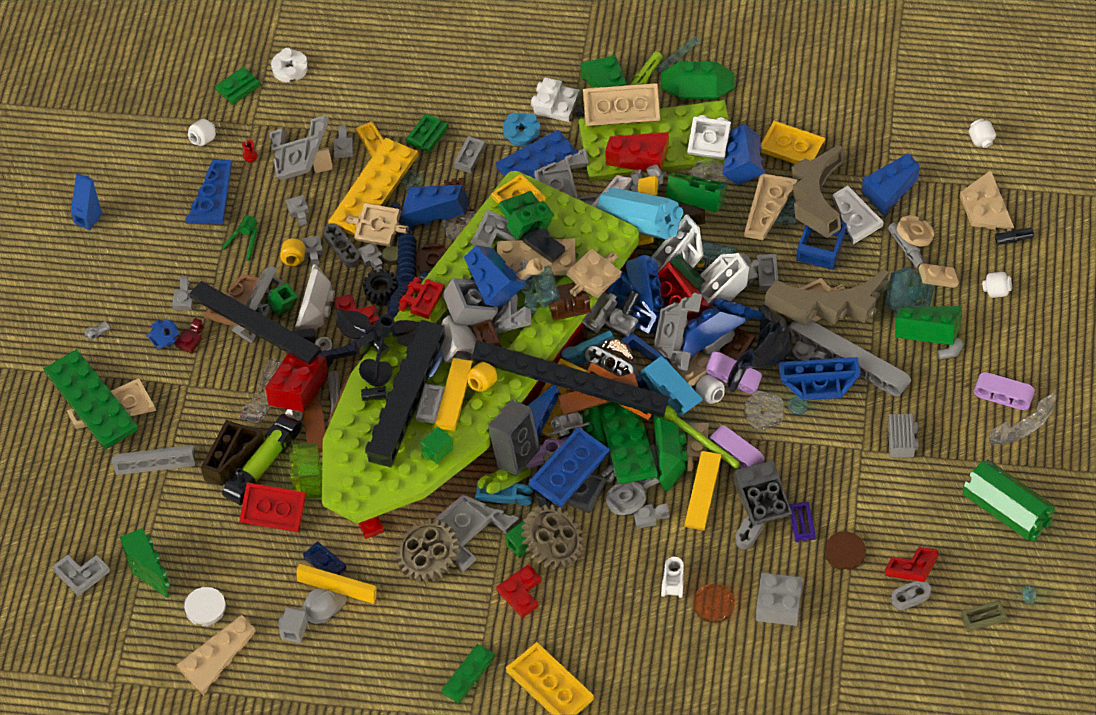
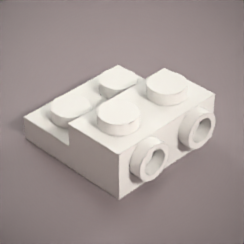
M544 77L543 82H538L537 96L533 95L531 100L534 114L569 122L579 98L580 90L562 86V81Z
M704 115L693 117L687 153L689 155L725 160L731 122L725 118L709 119L708 116Z

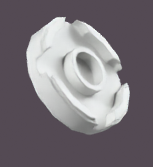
M202 587L188 595L184 608L187 618L192 623L209 626L215 624L223 617L226 603L223 595L218 590L212 587Z

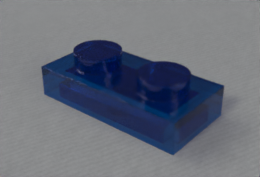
M318 541L303 554L304 559L317 569L340 575L347 569L344 562Z

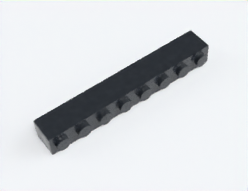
M421 320L419 327L415 328L414 339L407 347V356L401 361L400 373L394 378L392 392L389 391L387 394V404L380 411L378 425H375L373 428L372 440L367 442L365 453H367L369 462L392 468L421 398L424 385L428 381L429 373L435 364L446 337L444 325Z

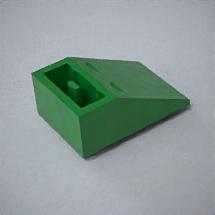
M143 528L120 536L125 557L132 574L164 597H169L167 589L170 588L167 574L164 567L161 566L159 555L153 547L154 544L150 534L145 535Z

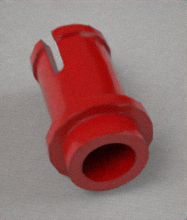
M246 140V142L242 143L244 150L243 158L251 163L256 160L258 154L255 151L254 142Z

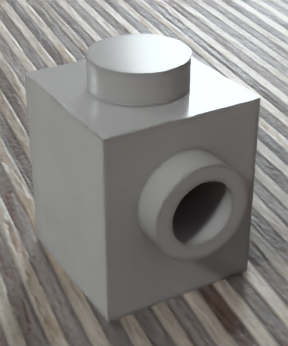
M299 608L285 609L284 615L280 616L278 622L281 639L298 643L302 642L308 623L305 611Z

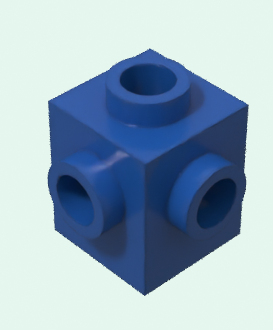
M158 319L151 325L153 329L146 334L147 338L159 350L165 345L169 347L177 341L175 337L179 332L177 331V325L172 320L165 319L161 321Z

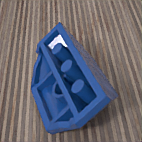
M714 308L707 309L698 318L687 322L683 333L684 341L680 351L691 353L690 357H692L706 346L746 322V320L737 314H731Z
M858 357L779 362L781 381L801 400L842 398L860 376Z

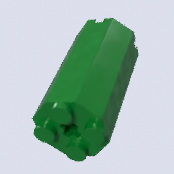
M990 460L981 461L970 474L971 482L966 481L963 486L962 494L1026 540L1035 542L1039 538L1041 531L1044 528L1047 529L1053 522L1051 516L1055 508L1052 503Z

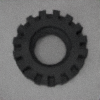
M379 269V272L373 270L374 274L369 273L367 274L368 278H364L363 289L368 301L370 300L371 304L376 303L379 306L382 303L384 306L386 305L385 302L388 301L389 303L390 297L398 288L397 278L393 272L390 273L387 269L385 272L383 269ZM380 284L388 285L384 290H374Z

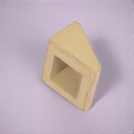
M328 147L318 149L313 162L315 173L333 169Z

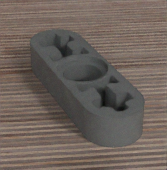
M331 223L326 225L323 233L327 243L346 267H357L361 262L359 251L337 224ZM339 243L347 244L345 248L337 247ZM348 253H349V255H350L352 258H355V259H353V260H352L351 258L348 259Z
M590 346L586 350L585 357L589 363H594L618 377L627 375V372L620 370V367L628 368L630 374L635 373V376H637L638 370L634 363L600 346ZM593 352H596L597 355H599V356H601V357H603V358H602V359H600V358H595V356L593 355ZM611 357L615 360V366L612 369L607 364Z

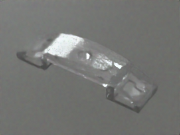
M273 359L268 360L262 372L263 378L251 402L246 403L240 415L241 420L259 424L266 417L272 406L268 405L265 387L282 362Z
M1053 393L1039 401L1037 412L1011 427L1006 421L993 429L989 439L991 445L1013 442L1037 430L1051 415L1057 395Z

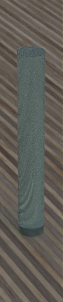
M694 36L657 66V71L662 73L695 46L699 39Z

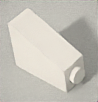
M447 315L441 325H444L446 335L441 347L444 360L452 362L453 358L471 361L477 338L468 325L454 324L451 315Z

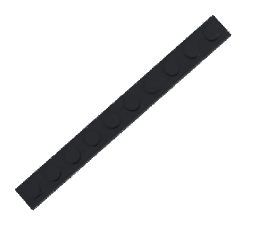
M476 340L471 361L477 363L486 362L494 366V368L664 417L669 396L479 340Z

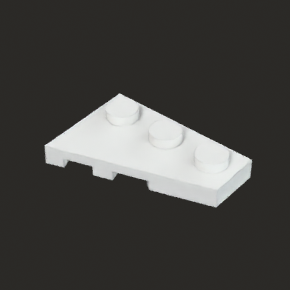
M849 186L833 194V201L842 221L847 223L846 230L853 245L883 227V221Z

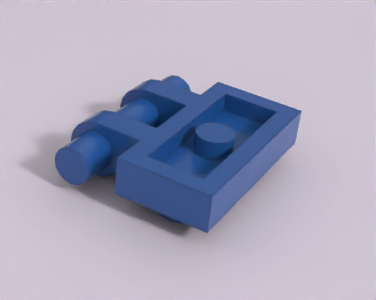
M722 298L714 299L712 305L717 307L718 310H728L729 313L735 315L741 314L748 321H752V318L760 320L763 314L750 307Z

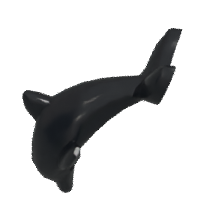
M765 305L759 307V312L763 314L760 319L758 344L753 350H748L742 354L734 364L727 380V391H736L743 375L749 368H771L778 365L779 362L798 361L797 357L790 350L791 332L787 321L783 316L772 312Z

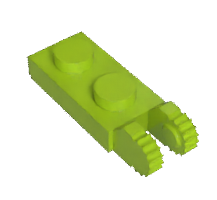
M525 466L518 475L500 469L490 475L481 477L478 481V487L481 489L487 488V493L492 495L529 477L531 469Z

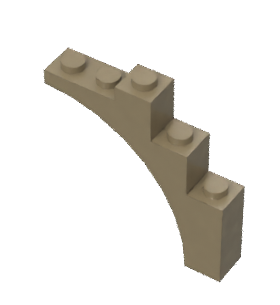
M839 145L811 162L804 159L791 167L792 179H798V182L793 185L794 200L796 201L794 203L795 218L826 238L841 229L840 213L830 207L821 193L822 186L828 176L844 163L843 147Z
M882 269L877 275L861 285L850 289L827 292L803 290L776 280L766 292L764 305L804 326L809 320L812 321L815 315L834 325L839 319H843L845 314L865 323L869 317L873 318L877 311L875 307L876 301L879 298L880 292L885 291L889 285V272Z

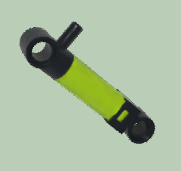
M284 413L281 414L275 425L273 424L266 432V439L245 466L235 470L236 477L226 483L222 492L223 496L242 505L246 483L256 484L280 452L284 453L292 444L291 440L298 436L302 423Z

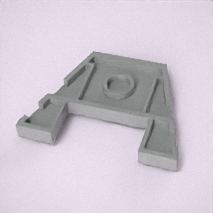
M323 115L311 119L309 137L286 144L287 131L281 128L269 132V137L273 141L271 148L275 153L273 160L278 179L282 181L310 172L329 118Z
M585 149L579 150L573 156L571 154L566 156L564 160L558 163L553 162L534 171V179L591 206L598 198V195L578 197L571 169L587 167L589 165Z
M524 259L520 263L522 267L516 273L525 269L529 261ZM528 275L527 277L523 278L522 280L525 281L526 279H528L529 277H531V275ZM517 293L503 307L497 306L498 312L491 321L496 333L531 324V309L525 306L517 311Z
M693 293L690 298H683L680 303H673L660 310L653 345L656 351L669 358L670 362L676 364L678 369L685 371L688 370L691 353L680 351V348L684 341L683 333L687 325V313L699 312L702 295Z
M465 495L459 497L434 519V522L436 519H439L441 524L445 521L448 527L451 526L458 535L457 539L461 543L458 547L461 552L455 553L459 557V560L455 561L462 572L476 561V557L464 545L490 522H493L507 534L519 523L517 516H509L499 509L494 510L487 507L485 503Z

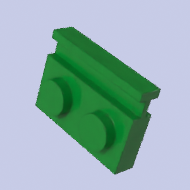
M243 66L217 84L215 88L219 94L234 105L260 87L261 83Z
M425 113L406 138V143L418 149L427 150V153H430L448 130L449 125L447 122L443 123L440 119Z

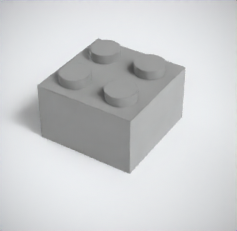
M452 278L442 294L454 324L475 325L489 319L492 321L498 312L497 306L485 304L475 280Z
M761 573L756 606V621L797 626L803 578Z

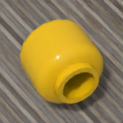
M295 238L284 241L280 253L282 262L293 267L302 264L305 258V244Z
M480 362L468 372L469 386L479 392L488 390L497 381L496 369L486 362Z

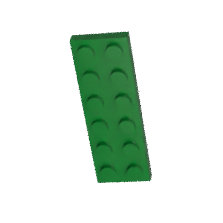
M77 349L43 368L45 374L104 450L139 430L138 425Z
M608 402L598 405L607 447L610 449L609 454L617 483L623 484L658 477L642 417L617 403Z

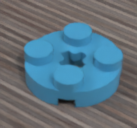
M511 113L503 124V134L505 139L510 140L511 144L527 146L535 138L536 140L538 139L540 124L536 115L532 113ZM523 127L525 129H523V131H519L518 128Z

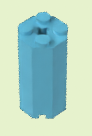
M613 187L607 189L609 190L607 193L603 192L600 195L597 208L638 228L639 234L666 240L677 235L679 223L683 215V209L679 207L678 202L669 198Z

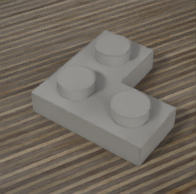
M487 209L471 244L491 247L496 236L505 241H515L516 239L506 226L508 223L507 218Z
M69 555L52 566L53 571L77 596L81 595L110 572L109 567L97 555L81 567Z

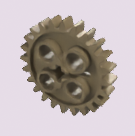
M543 505L541 508L538 506L532 510L528 517L523 520L525 524L521 528L525 531L521 533V536L526 537L522 542L529 546L526 551L533 552L531 558L536 556L538 558L537 563L539 564L543 561L545 568L550 565L552 570L556 567L560 570L563 567L567 568L582 554L580 550L584 546L580 543L584 538L579 537L582 530L576 529L579 523L572 522L574 516L568 518V511L561 513V507L555 510L553 505L549 507Z
M431 518L428 519L426 524L423 520H420L419 526L413 523L412 530L406 528L408 534H401L403 541H397L400 548L395 549L398 554L395 559L399 562L397 565L402 569L401 571L411 580L415 577L417 582L423 579L425 583L428 582L429 578L435 582L437 575L443 578L444 571L449 574L448 567H455L453 560H459L455 553L461 552L458 547L461 543L457 539L458 535L454 532V529L451 526L448 527L445 521L441 524L439 519H436L433 523Z

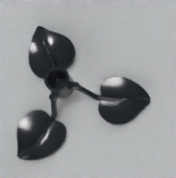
M342 309L337 311L338 328L348 338L359 339L363 333L368 334L376 328L377 335L381 337L376 361L366 359L361 362L359 374L371 386L380 387L388 383L392 376V367L387 362H379L385 338L392 333V336L397 337V341L401 345L408 347V344L412 343L414 339V330L416 327H419L420 322L410 320L394 322L391 316L382 315L370 327V320L363 313Z

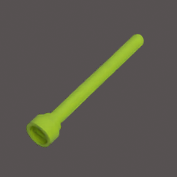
M667 405L664 418L678 425V427L712 452L722 454V459L734 468L738 469L741 466L737 459L678 417V414L675 412L676 410Z

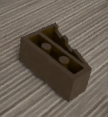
M226 420L201 466L204 480L223 486L235 474V470L241 468L264 442L263 432Z

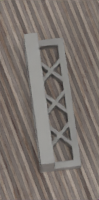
M272 265L262 272L245 304L253 310L258 309V312L265 317L271 307L268 303L261 305L260 301L265 294L268 300L272 291L268 288L270 282L272 281L277 284L275 288L284 283L274 275L277 268ZM235 323L232 331L249 343H252L256 335L253 333L251 335L243 331L245 328Z
M194 445L114 454L112 464L116 475L195 466Z

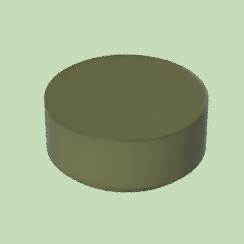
M388 246L383 250L382 257L386 264H398V247Z

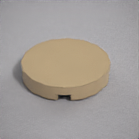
M904 216L897 224L898 234L910 244L923 247L929 245L933 240L934 230L931 225L926 221H920L916 216Z

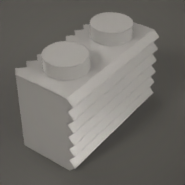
M913 414L889 415L890 457H914L915 450H918V438H914V434H917L918 425L917 422H913Z

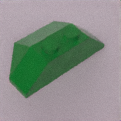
M679 61L661 73V90L668 92L678 99H718L729 91L734 90V73L717 61Z
M653 414L659 481L664 490L669 491L687 469L686 461L689 458L687 450L684 448V444H687L685 433L680 431L678 425L664 417Z

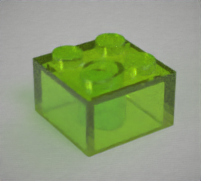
M317 442L293 444V452L290 453V464L292 465L290 478L293 490L306 492V499L322 498L321 461Z

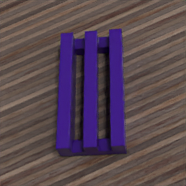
M809 502L789 504L792 512L790 518L795 542H799L801 539L807 541L809 538L815 540L816 535ZM802 507H805L810 533H806ZM794 508H797L802 534L798 532Z

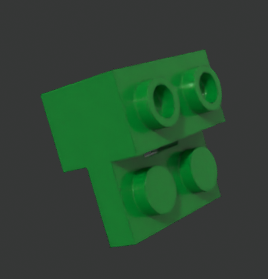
M532 191L501 201L498 205L508 220L507 228L516 240L523 238L536 226L540 229H548L554 216L545 201L539 202Z

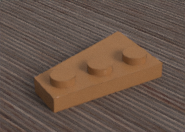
M242 274L228 289L226 295L245 305L259 278ZM207 310L204 313V319L231 326L235 325L234 322L213 310Z

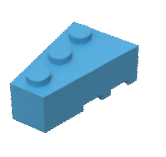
M660 356L638 373L652 392L669 396L667 405L676 410L675 412L678 414V417L703 400L663 356Z

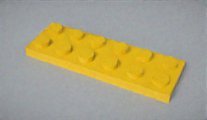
M385 138L329 219V224H337L343 232L355 236L356 224L347 223V216L359 217L364 203L384 206L418 157V151Z

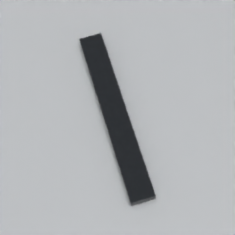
M203 281L189 293L191 299L308 365L322 352L321 347Z

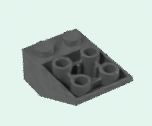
M774 461L735 470L733 481L738 496L753 525L792 515Z

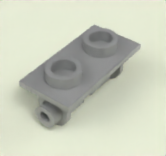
M603 292L591 308L592 313L587 314L581 323L597 334L609 317L607 312L609 310L613 311L617 305L616 296Z
M578 412L554 417L551 420L554 432L549 435L558 434V437L570 434L569 431L572 434L577 427L582 429V427L590 424H583V417Z

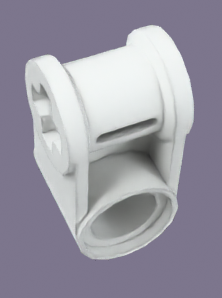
M671 557L665 563L662 597H665V595L683 597L684 564L678 557ZM672 568H677V569H679V570H678V571H671L670 569H672Z

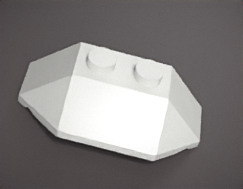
M685 215L680 221L677 235L665 240L652 256L658 264L657 272L668 262L671 263V260L678 254L693 268L703 257L700 228L689 215Z
M722 254L700 274L706 281L698 290L710 305V309H717V307L712 305L714 299L722 298L732 301L747 286L749 267L741 254Z
M315 264L312 266L295 325L296 330H316L323 326L326 317L329 318L330 302L334 301L335 291L332 290L329 279Z

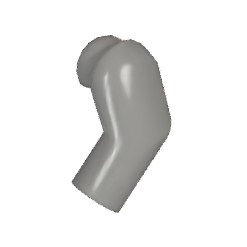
M106 321L97 326L88 327L85 330V337L89 340H95L97 336L110 330V327Z
M956 338L954 344L949 345L948 349L938 350L939 360L957 357L963 348L962 340Z

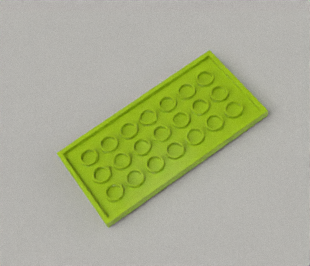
M725 100L660 108V121L586 127L585 118L578 119L583 149L586 150L589 165H587L589 181L612 179L616 175L628 177L636 171L606 165L605 150L610 136L669 132V148L662 171L724 164V159L689 155L687 151L693 117L704 115L708 116L709 119L725 118L729 121Z

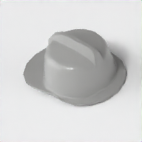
M321 588L315 589L306 597L302 610L306 612L308 622L314 624L323 623L345 605L347 596Z

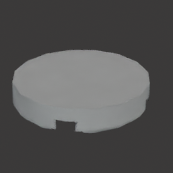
M636 481L616 484L608 491L606 503L610 511L615 514H632L644 505L646 492L643 486Z

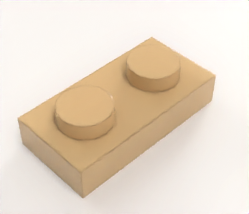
M924 263L918 267L922 282L925 284L952 288L959 284L954 268Z

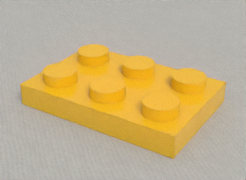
M773 121L761 143L762 151L760 152L793 164H797L804 159L811 162L819 156L826 138Z

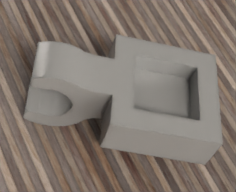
M346 125L338 126L339 139H334L335 158L353 157L352 138H347Z
M304 195L285 200L291 218L297 217L300 226L307 225L305 214L309 213V209Z
M320 236L301 239L306 247L305 258L310 257L312 266L313 264L319 266L318 255H323Z
M370 243L357 249L360 253V259L366 267L372 265L373 269L379 272V269H383L381 266L383 265L381 262L383 257L376 244Z
M181 276L180 290H174L173 310H192L193 299L189 295L192 290H189L190 282H188V276Z
M800 341L796 343L792 350L798 361L821 360L826 356L824 352H816V347Z
M652 504L642 506L638 511L634 512L636 528L657 525L656 520L669 518L667 504H661L653 509Z

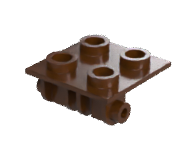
M575 282L544 288L553 321L592 313L589 304L590 298L585 291L582 290L576 297L571 295L570 290L576 286Z

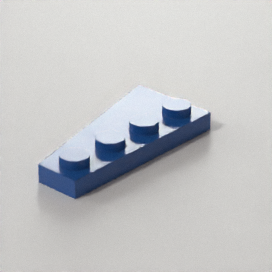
M212 160L205 175V181L198 190V196L192 203L190 213L186 216L187 224H224L232 169L231 160Z

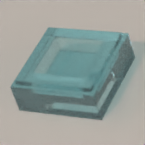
M412 169L403 176L399 184L408 193L410 187L422 186L423 180Z

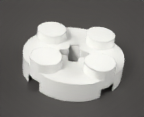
M290 48L282 49L280 53L274 56L271 62L274 77L282 82H290L293 79H296V81L300 80L308 71L306 56ZM292 64L293 67L289 66V67L287 68L286 65Z

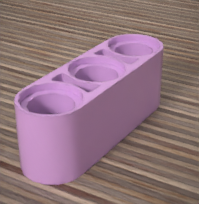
M712 352L705 371L709 375L727 383L730 371L737 361L722 353ZM752 368L747 369L737 389L749 394H756L762 374Z
M986 372L979 375L974 389V394L979 398L1020 410L1029 409L1035 393V389L1031 385Z
M720 426L708 438L741 463L739 469L764 462V456L759 450L726 426Z

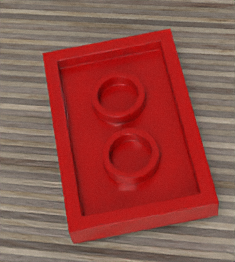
M247 482L239 522L299 533L307 493Z

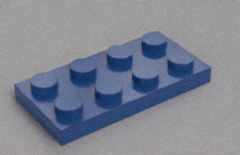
M558 129L496 162V168L504 177L511 171H519L534 178V171L553 162L558 163L564 160L566 156L570 154L573 156L578 152Z
M577 427L529 481V485L562 508L606 458L610 449Z

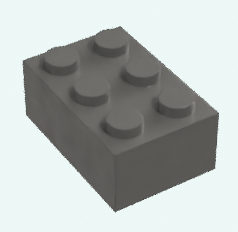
M511 400L502 408L497 417L490 422L488 427L497 467L518 475L537 454L540 446L531 407Z

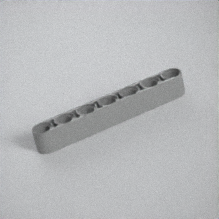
M793 320L789 325L793 340L816 347V352H824L827 359L858 357L859 377L893 396H900L911 382V378L904 371L814 321L809 320L804 326Z

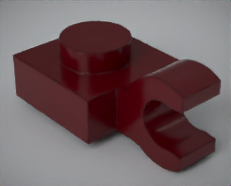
M194 318L190 330L183 329L174 343L176 348L193 354L202 340L201 335H199L204 328L201 325L202 320Z

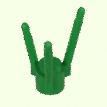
M250 215L244 216L238 228L225 242L222 249L225 250L239 232L244 235L252 234L247 254V261H250L255 237L259 231L256 227L257 220Z

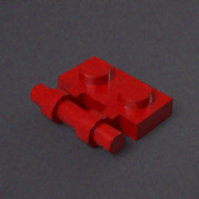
M415 277L408 284L406 294L401 297L398 309L405 312L406 308L411 306V314L429 319L445 290V285L426 279L422 285L420 284L422 280L419 277Z

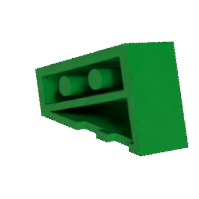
M616 55L580 63L581 78L584 81L586 80L591 88L627 86Z
M672 172L668 178L665 198L717 213L724 205L728 183Z
M962 305L902 307L896 315L895 338L953 345L961 327Z

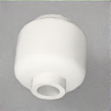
M200 119L195 122L188 130L189 140L198 146L206 145L216 135L214 124L206 119Z
M984 119L974 121L969 129V135L974 145L982 146L983 148L991 146L996 138V132L991 122Z
M1005 272L989 273L986 276V280L983 281V291L988 292L991 298L1005 297L1009 294V291H1012L1011 277L1007 276Z
M705 375L700 378L695 387V391L709 404L719 402L725 394L724 384L711 375Z

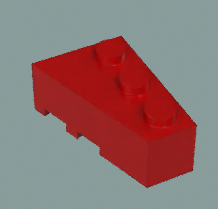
M669 132L610 136L605 150L606 165L647 172L648 167L657 164L662 171L669 148Z

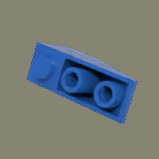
M77 173L71 214L74 223L87 230H90L102 216V211L94 181L89 176Z
M643 255L626 261L629 282L641 294V298L649 309L660 314L664 301L661 297V283L658 279V264L655 258Z

